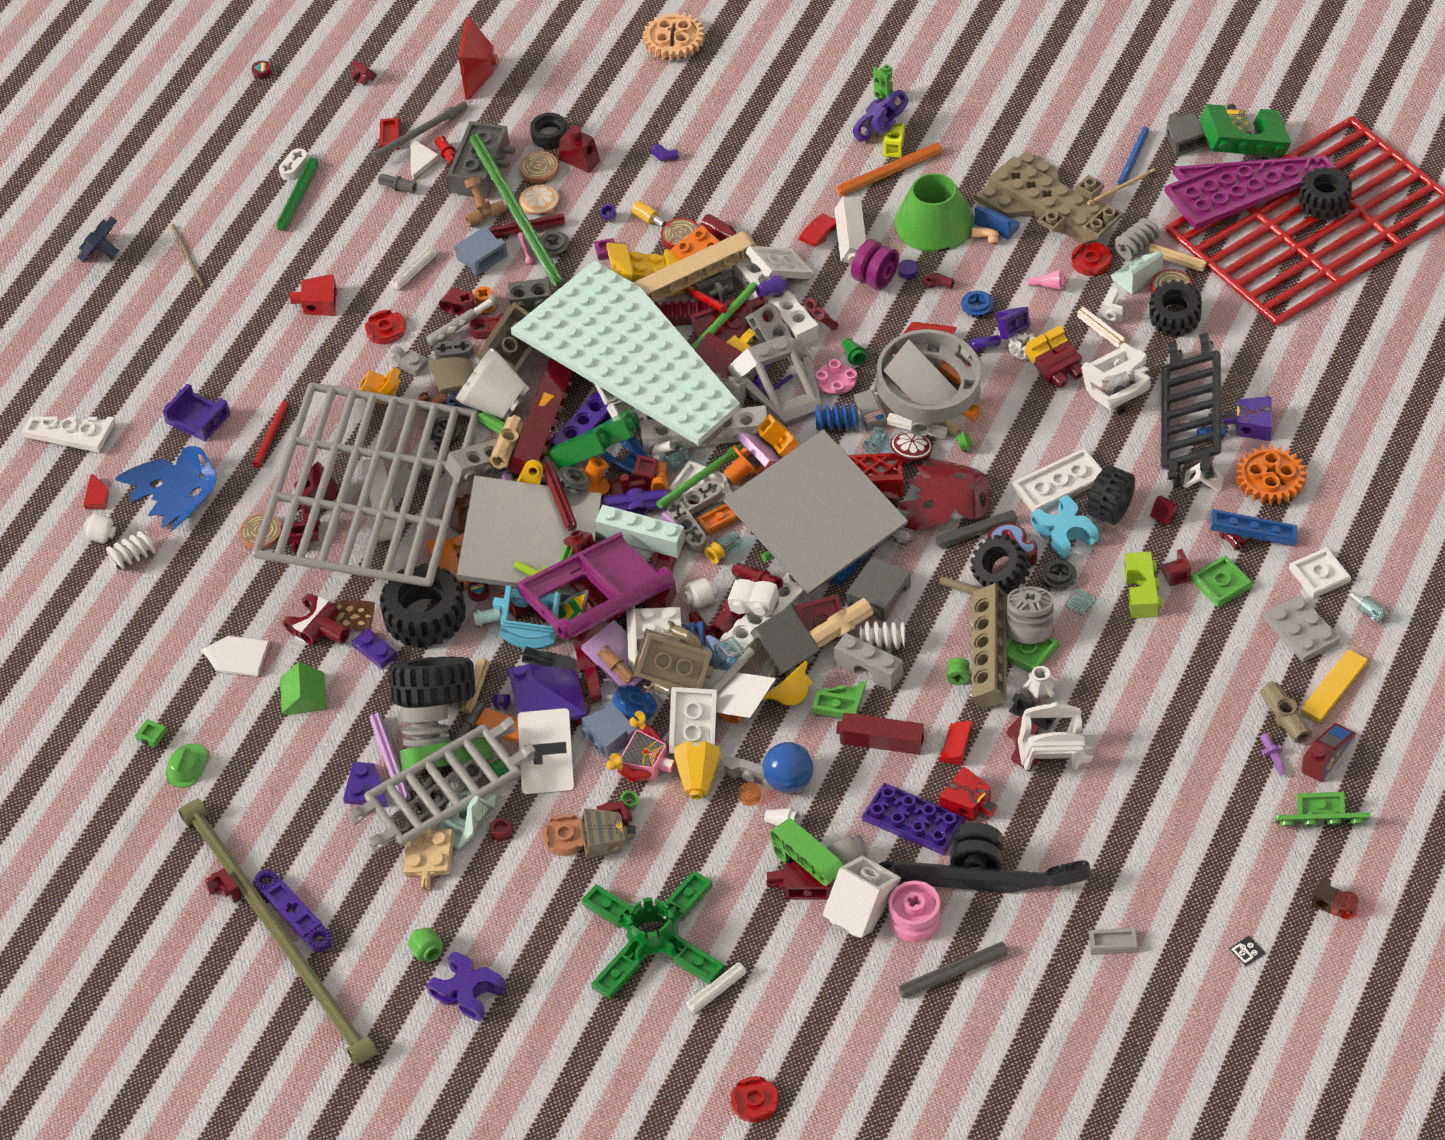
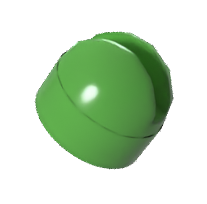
M629 790L622 793L620 800H623L625 809L630 808L631 811L637 807L639 797L634 791ZM628 798L632 799L630 804L627 803Z

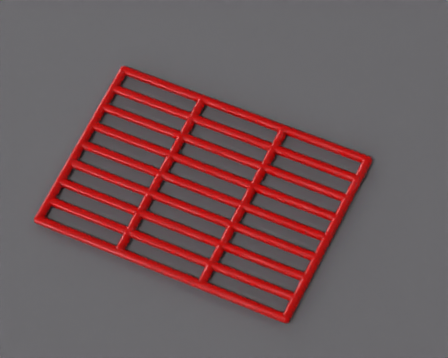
M1354 116L1346 118L1279 159L1298 158L1301 154L1352 125L1358 131L1316 156H1326L1328 158L1363 136H1366L1371 142L1334 163L1333 165L1336 167V170L1342 169L1377 147H1380L1385 152L1348 174L1351 181L1390 158L1395 159L1398 164L1353 190L1350 203L1352 211L1300 243L1296 242L1292 237L1318 222L1320 218L1315 219L1310 216L1284 232L1278 226L1304 211L1301 209V204L1296 205L1273 220L1265 216L1268 212L1300 194V188L1279 196L1259 209L1256 207L1246 209L1250 213L1249 215L1197 246L1189 240L1224 219L1196 230L1192 229L1183 235L1176 229L1188 222L1184 216L1165 226V231L1195 257L1206 260V266L1274 325H1280L1445 223V214L1402 240L1395 235V233L1445 203V189ZM1405 168L1412 173L1409 177L1361 206L1353 201ZM1419 179L1426 184L1423 188L1375 217L1367 212ZM1432 191L1440 195L1439 198L1388 229L1381 224L1382 221ZM1358 216L1366 221L1313 255L1306 250L1307 247ZM1255 220L1263 224L1260 228L1210 258L1203 253V251ZM1371 228L1376 229L1380 233L1327 266L1319 261ZM1269 231H1272L1277 236L1224 269L1216 264ZM1385 239L1394 244L1341 278L1333 272ZM1283 242L1291 247L1237 281L1230 276L1233 272ZM1297 253L1304 258L1303 261L1252 292L1247 291L1243 287ZM1310 265L1318 270L1313 275L1265 304L1257 299ZM1323 277H1327L1332 282L1279 316L1271 311L1274 307Z

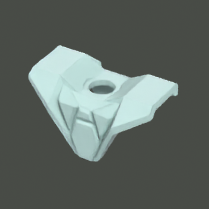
M467 788L456 795L462 800L472 793ZM488 794L483 798L475 796L468 807L439 823L438 830H453V848L460 850L474 836V829L478 825L477 822L481 820L490 808H494L497 794ZM449 802L445 809L452 806V803ZM467 810L466 820L461 819L460 814Z

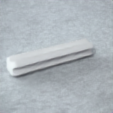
M427 247L391 281L392 287L400 290L436 256L435 249Z
M889 413L887 424L911 431L912 420L901 417L898 414ZM931 423L928 435L945 439L948 428Z
M736 963L687 1002L689 1010L692 1013H697L744 976L746 974L745 967L741 963Z

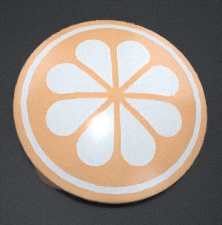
M534 185L521 193L519 203L525 214L544 213L548 215L554 212L559 196L557 191L550 186Z

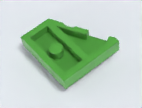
M860 681L857 686L847 688L845 685H840L832 689L817 690L812 704V713L836 718H843L844 712L858 714L866 682Z

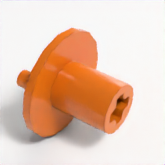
M734 445L732 448L739 457L723 472L737 485L751 471L759 475L765 468L763 465H760L758 468L749 459L753 454L745 447L740 450Z
M591 457L586 467L576 468L581 469L590 478L591 485L587 491L602 493V497L608 493L610 486L603 476L608 464L600 457Z

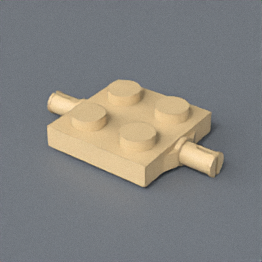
M436 825L406 843L403 873L406 877H421V890H430L432 877L450 874L454 841L452 829L438 830Z

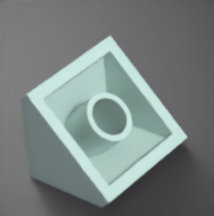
M1159 251L1141 255L1110 276L1125 290L1134 294L1149 284L1154 275L1163 270V253Z

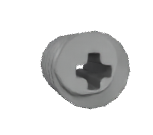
M1142 218L1115 239V248L1122 258L1130 260L1132 256H1136L1138 252H1141L1143 247H1147L1149 243L1158 239L1160 231L1151 220Z

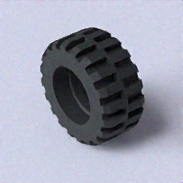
M427 564L416 566L413 576L426 578L429 566ZM438 566L431 587L388 580V584L386 583L382 588L380 607L385 627L391 633V636L395 640H400V643L405 645L412 644V647H420V645L431 647V644L437 643L438 645L443 643L444 639H450L454 635V631L457 632L462 626L461 623L464 622L466 611L462 587L456 579L457 577L451 574L449 570L445 568L440 569V566ZM401 569L397 573L404 574L405 570ZM422 599L439 601V604L434 608L424 612H412L406 609L412 603Z
M442 656L404 660L393 663L388 670L391 701L398 706L420 707L454 704L470 700L476 693L474 664L467 657Z

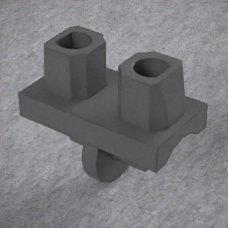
M729 271L716 273L712 278L696 283L697 290L714 299L717 297L725 298V294L735 290Z

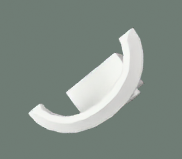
M634 606L626 610L628 665L630 668H633L637 656V645L641 643L645 628L661 632V629L668 630L669 624L663 622L664 620L673 621L681 627L680 607L635 609Z

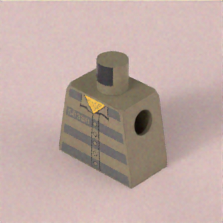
M584 808L580 824L586 858L619 853L622 851L625 839H635V825L623 826L619 812Z

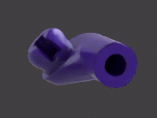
M654 144L651 147V153L660 161L679 159L677 149L666 150L660 144Z
M999 335L976 337L971 340L970 346L975 352H980L981 348L1000 345L1001 338Z

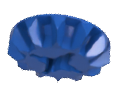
M971 291L961 299L962 312H966L968 316L974 315L976 318L978 315L985 317L986 313H991L992 307H994L993 298L984 291ZM977 301L980 303L979 307H975Z

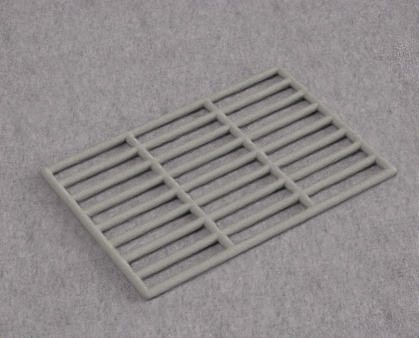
M313 382L309 383L251 553L252 557L431 587L461 484H457L453 479L442 519L430 518L429 516L442 471L446 470L445 460L458 415L470 417L462 448H466L472 445L480 412L476 409ZM314 392L327 393L312 439L300 437ZM335 395L347 396L333 442L321 441ZM355 399L368 400L354 446L341 444ZM376 401L388 403L375 449L363 448L362 445ZM396 406H407L409 408L396 452L383 451ZM417 408L429 410L416 456L405 455L404 451ZM437 413H449L437 460L424 458ZM296 446L309 447L294 495L281 493ZM317 449L329 450L330 452L315 498L302 496ZM338 452L351 454L336 502L323 500ZM359 456L371 457L358 504H346L345 500ZM380 459L392 461V465L379 508L366 507ZM400 464H413L400 512L388 511L387 508ZM422 466L434 468L421 516L408 514ZM278 501L291 503L275 552L263 551L262 548ZM299 504L312 506L297 555L283 554ZM320 508L333 510L318 560L305 558ZM341 513H354L340 562H328V554ZM363 515L376 517L361 567L348 565ZM384 519L396 520V526L383 570L370 569ZM405 523L418 524L404 574L391 572ZM426 527H437L439 531L426 578L413 576Z

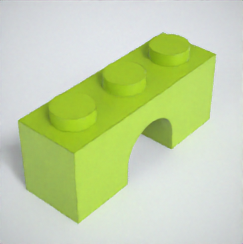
M1151 551L1124 553L1126 584L1141 585L1129 588L1131 619L1158 617V608H1162L1161 594L1157 595L1159 578L1154 576V573H1157L1156 560H1152Z

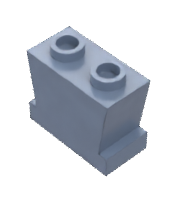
M484 226L455 245L457 260L469 266L472 273L476 276L508 256L506 242L501 238L497 240L487 226Z
M612 701L604 704V709L581 718L583 728H581L582 734L587 740L590 739L593 742L596 751L600 755L603 754L607 760H609V756L612 753H618L628 745L636 730Z

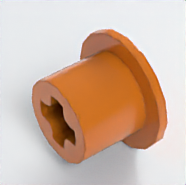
M482 286L475 290V305L478 306L488 300V296L493 294L489 287ZM498 305L495 307L491 306L481 314L492 313Z

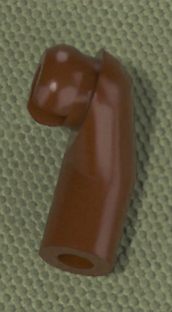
M422 392L419 394L418 400L446 404L448 395L443 393L435 398L428 395L427 392Z

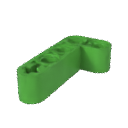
M484 737L472 740V743L485 760L493 759L492 747ZM451 742L401 750L402 771ZM464 746L452 752L461 764L474 760ZM445 757L433 763L436 768L451 766Z
M791 818L786 819L770 831L773 849L777 857L784 863L794 859L824 886L833 882L837 877L840 867L844 866L832 852Z

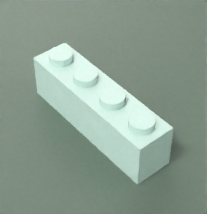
M602 505L595 520L597 537L606 539L621 532L626 543L631 546L678 558L685 542L684 526L606 505Z

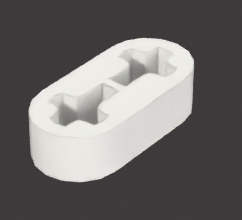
M299 148L291 151L280 164L279 172L282 179L292 180L302 171L308 161L305 150Z

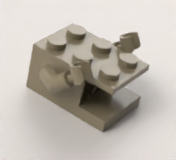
M670 620L663 621L669 624L668 630L661 629V632L645 628L632 668L635 676L652 682L651 685L643 684L644 688L655 689L668 696H671L672 687L701 689L704 678L710 679L713 672V666L709 665L713 653L711 649L701 645L700 639L692 632L676 625Z

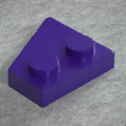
M353 762L343 797L345 804L363 805L367 803L364 797L365 793L381 784L375 763ZM382 793L376 799L382 807H387L385 794Z

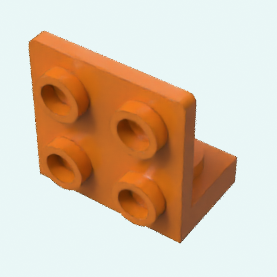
M701 225L672 247L671 250L682 260L719 241Z

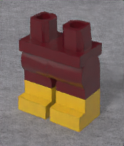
M1061 325L1045 332L1044 335L1042 334L1028 341L1024 351L1038 371L1045 377L1048 384L1053 382L1059 389L1068 383L1067 374L1070 373L1075 380L1083 376L1081 369L1083 367L1081 364L1082 356L1070 344L1064 335L1065 331Z

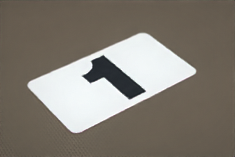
M563 708L520 712L518 714L519 750L521 751L529 743L536 750L533 753L535 755L533 760L520 765L522 792L524 794L572 790L574 781L569 710Z

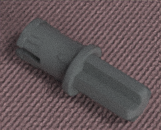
M380 174L378 177L379 185L391 187L394 191L401 190L411 194L416 192V181L387 174Z

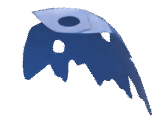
M188 446L183 448L181 454L177 457L176 465L171 464L166 459H159L128 469L118 475L115 480L137 486L130 493L129 502L153 494L151 499L156 500L157 503L148 516L164 515L162 528L178 517V520L172 525L173 528L170 531L172 532L197 508L196 505L207 497L214 487L217 477L204 451L197 446ZM199 454L204 458L205 466L200 463ZM200 472L204 475L203 478H199ZM162 480V485L156 488L151 487L150 483L152 481ZM195 488H201L197 495L190 497L191 492Z

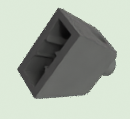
M1173 112L1169 115L1166 124V136L1175 157L1209 146L1202 124L1194 114L1189 113L1180 116L1178 112Z

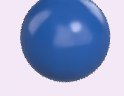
M783 742L775 745L767 752L763 760L762 770L765 780L773 789L782 793H795L805 788L813 776L814 764L811 755L803 746L793 742Z

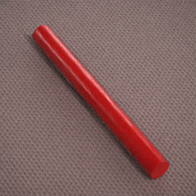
M692 286L682 290L722 313H726L728 310L726 305Z
M287 401L281 402L255 457L253 466L256 468L261 467L289 407Z

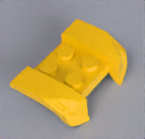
M609 242L606 244L611 270L629 281H637L680 261L672 250L665 249L664 255L661 256L658 254H644L637 251L628 252L626 244ZM680 290L668 297L678 295L680 293H683L684 291Z

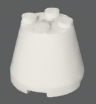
M491 348L474 369L467 383L464 384L457 395L456 400L469 407L507 420L512 415L514 409L520 404L530 387L524 383L502 356Z

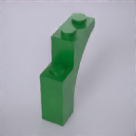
M628 408L605 423L555 445L550 452L558 470L564 466H571L604 453L609 446L631 438L640 427L639 417L636 412L633 413L632 408Z

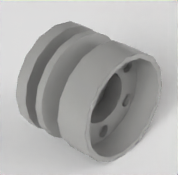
M1021 587L1010 592L1007 596V634L1011 639L1025 644H1036L1044 642L1051 637L1053 633L1052 615L1054 599L1051 593L1039 587Z
M447 704L420 707L400 706L402 722L412 723V726L402 729L403 734L410 735L403 738V745L419 747L450 741L449 734L441 733L448 731L449 725L438 723V721L448 718Z

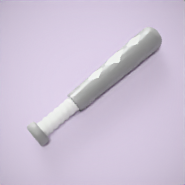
M493 294L489 295L488 300L474 309H469L426 337L427 343L434 347L437 343L442 342L477 318V315L491 306H497V299Z

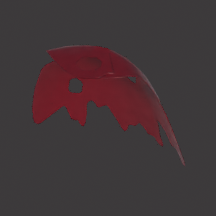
M923 458L927 459L925 460L926 462L933 463L934 465L916 464L915 467L918 468L917 471L921 474L915 479L907 481V483L921 488V491L918 492V495L921 497L916 500L898 503L900 510L911 512L906 517L908 522L904 527L914 531L929 529L948 522L953 510L969 519H978L990 510V483L987 475L975 468L939 459ZM963 473L966 474V477L958 479L953 477V474ZM970 484H974L973 490L969 487ZM980 493L985 495V506H982L979 501ZM931 500L935 502L933 507L923 508L924 502Z

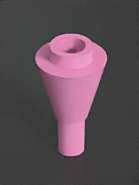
M1058 270L1041 277H1028V286L1041 285L1062 290L1063 286H1066V274H1062V270Z

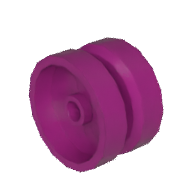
M866 240L859 247L852 261V278L860 283H867L869 287L875 290H883L896 273L899 264V252L892 247L883 246L877 240Z

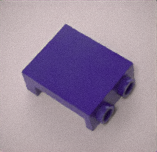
M186 384L183 389L179 390L177 395L163 409L166 424L205 442L231 415L226 400L220 398L215 403L194 393L190 384Z

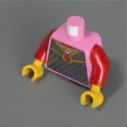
M637 711L635 716L639 721L632 717L629 722L631 726L639 727L640 730H635L622 756L612 753L606 766L609 770L618 769L617 772L633 783L647 780L655 781L661 770L673 773L676 762L668 758L667 745L648 723H644L645 714Z

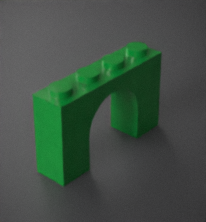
M1206 104L1199 118L1213 152L1282 157L1291 145L1278 110H1259L1253 122L1257 134H1249L1235 127L1228 116L1225 105Z

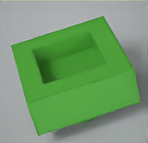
M147 719L136 733V740L156 748L167 733L166 726Z

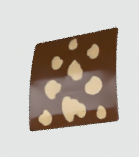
M361 600L337 601L335 606L339 609L340 614L335 620L350 627L353 631H365L367 628L371 630L375 602Z

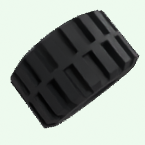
M1333 167L1314 168V171H1308L1301 181L1299 199L1301 209L1305 210L1307 215H1312L1315 219L1333 220L1334 217H1341V214H1345L1347 209L1350 208L1352 181L1347 174H1343V171L1336 170Z
M1171 280V283L1165 281L1162 283V286L1158 285L1155 291L1151 293L1149 302V318L1158 332L1162 330V334L1166 336L1170 333L1171 337H1175L1176 334L1184 336L1185 332L1189 334L1192 332V328H1197L1202 312L1201 294H1198V289L1196 287L1192 288V284L1189 282L1184 284L1183 280H1180V282ZM1177 304L1186 309L1180 312H1171L1166 307Z
M1111 465L1105 466L1097 475L1090 489L1087 500V513L1107 523L1116 524L1126 513L1135 490L1134 475Z
M994 535L993 539L988 537L985 539V543L980 542L978 544L979 549H974L973 554L975 557H971L970 562L973 565L970 567L974 573V578L983 587L996 583L1005 593L1010 594L1013 589L1020 588L1019 585L1021 583L1023 585L1026 583L1025 577L1030 575V572L1027 570L1031 568V563L1028 561L1030 558L1014 539L1006 535H1002V537ZM1009 556L1006 568L999 573L992 574L995 562L1002 557Z

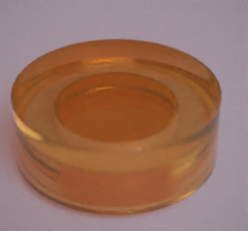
M744 783L738 789L739 801L747 806L757 804L761 799L760 787L755 783Z

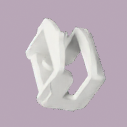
M1122 343L1117 350L1091 363H1083L1081 369L1085 387L1090 396L1111 410L1148 391L1149 387H1151V377L1145 374L1149 371L1144 366L1147 360L1146 354L1126 343ZM1126 374L1130 380L1135 382V384L1111 396H1107L1096 388V385L1103 387L1107 384V380Z
M1053 702L1047 705L1028 708L1024 711L1018 737L1021 764L1024 765L1025 770L1030 769L1035 758H1071L1073 769H1078V766L1082 763L1092 762L1093 756L1085 754L1090 753L1092 747L1086 746L1085 737L1080 735L1082 729L1081 709ZM1072 717L1067 732L1030 735L1031 718Z

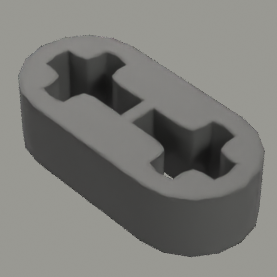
M467 339L442 341L434 346L436 359L449 357L470 358L474 353L472 343Z

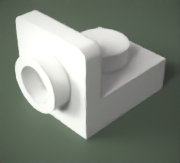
M1110 287L1103 302L1102 318L1121 323L1124 308L1119 306L1121 299L1118 298V289Z

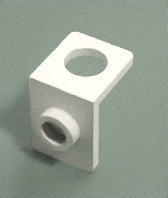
M1200 463L1185 472L1183 487L1188 488L1196 482L1202 481L1216 492H1221L1224 477L1214 469V478L1206 479L1205 472H1201ZM1196 471L1195 476L1190 480L1191 475Z

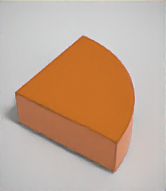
M972 405L962 415L975 422L979 416V406Z

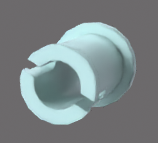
M477 610V612L473 613L475 626L480 625L482 627V624L501 621L500 610Z

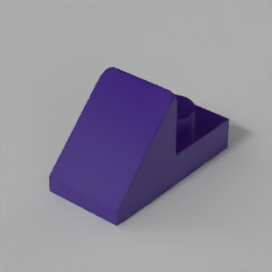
M1028 307L1002 310L996 313L1001 339H1009L1030 327Z

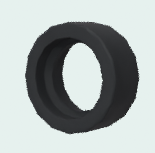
M556 113L540 114L530 124L533 143L544 149L559 147L561 137L568 131L565 118ZM546 127L559 128L553 134L539 133L541 129Z

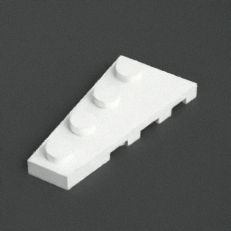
M30 417L22 433L26 438L99 453L116 422L114 417H107L106 420H100L97 417H88V419H77L76 417H68L66 419Z

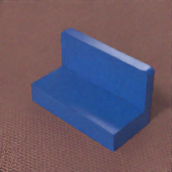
M977 205L974 208L975 225L998 231L999 236L1007 240L1019 229V222L988 207L983 208Z

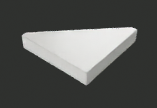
M412 139L411 177L415 179L438 161L439 156Z

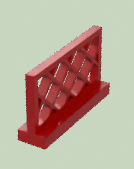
M895 453L848 455L858 467L865 470L863 473L881 492H891L898 496H904L903 468L900 456ZM898 460L893 465L887 463V461ZM866 462H875L872 466L865 464ZM880 466L886 469L882 473L876 470Z

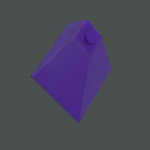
M534 664L508 669L517 715L520 712L566 708L569 710L570 721L587 716L577 670Z

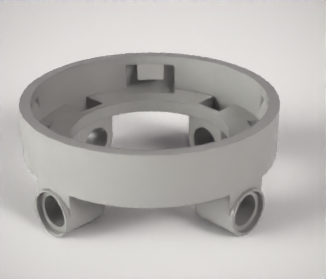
M932 329L910 331L893 339L882 350L877 363L874 392L879 393L882 401L893 412L901 417L912 420L911 431L914 434L925 436L930 433L931 423L954 419L966 412L972 405H979L981 392L980 361L971 346L953 334ZM909 339L936 369L941 367L942 360L950 364L959 374L961 385L958 392L951 399L943 403L934 405L919 404L906 398L899 391L896 383L883 370L894 358L892 355L898 352ZM957 355L963 356L971 366L967 368Z

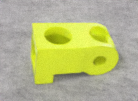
M905 123L894 124L885 133L883 140L884 157L901 158L905 137Z

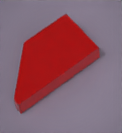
M91 474L83 503L84 508L106 509L109 496L108 488L94 474Z

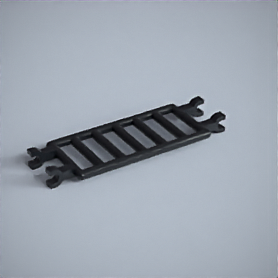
M1208 333L1199 335L1201 355L1181 360L1183 351L1181 349L1178 350L1177 342L1168 343L1170 364L1162 366L1161 467L1163 469L1169 468L1168 479L1173 481L1174 488L1182 486L1181 465L1201 460L1200 470L1205 472V478H1214L1213 456L1221 453V353L1218 350L1212 351L1214 342L1212 340L1209 341ZM1212 360L1211 368L1170 379V372ZM1212 376V383L1170 395L1171 387ZM1212 392V399L1170 411V403ZM1213 408V415L1170 427V419ZM1213 424V431L1169 443L1170 435ZM1213 440L1212 448L1169 459V452Z

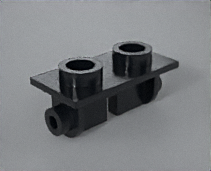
M1015 693L1012 701L1015 703L1009 709V712L1020 717V715L1023 716L1026 709L1041 706L1042 704L1025 697L1023 693ZM1031 718V722L1049 730L1057 718Z

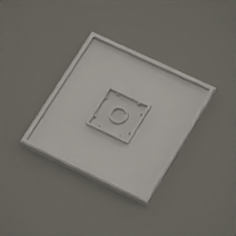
M824 429L734 491L724 500L728 507L808 595L907 525L908 522Z
M474 475L457 580L500 586L510 585L517 588V582L530 577L514 568V563L517 560L536 570L542 569L544 565L550 567L559 562L565 547L563 540L575 530H566L549 486ZM563 488L577 522L575 530L592 533L595 541V520L599 514L602 493L589 491L579 493L576 490L572 492L571 489ZM570 584L564 586L559 591V593L565 595L578 593Z

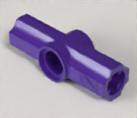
M640 488L628 490L626 494L604 496V505L644 515L647 511L660 509L656 502L666 496L668 490L644 491Z

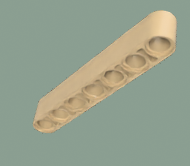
M742 231L633 283L640 286L655 303L750 258L745 253L747 248L757 245L748 232Z

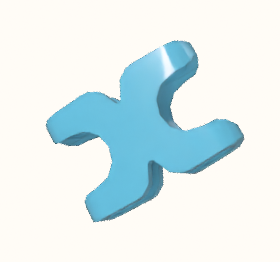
M1068 495L1059 498V514L1050 515L1042 509L1031 513L1033 527L1041 537L1046 539L1052 538L1051 548L1061 559L1071 556V540L1080 539L1088 545L1099 541V533L1096 526L1087 516L1077 515L1078 505Z

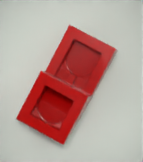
M822 213L804 229L799 236V240L817 247L826 241L828 233L837 229L836 219Z

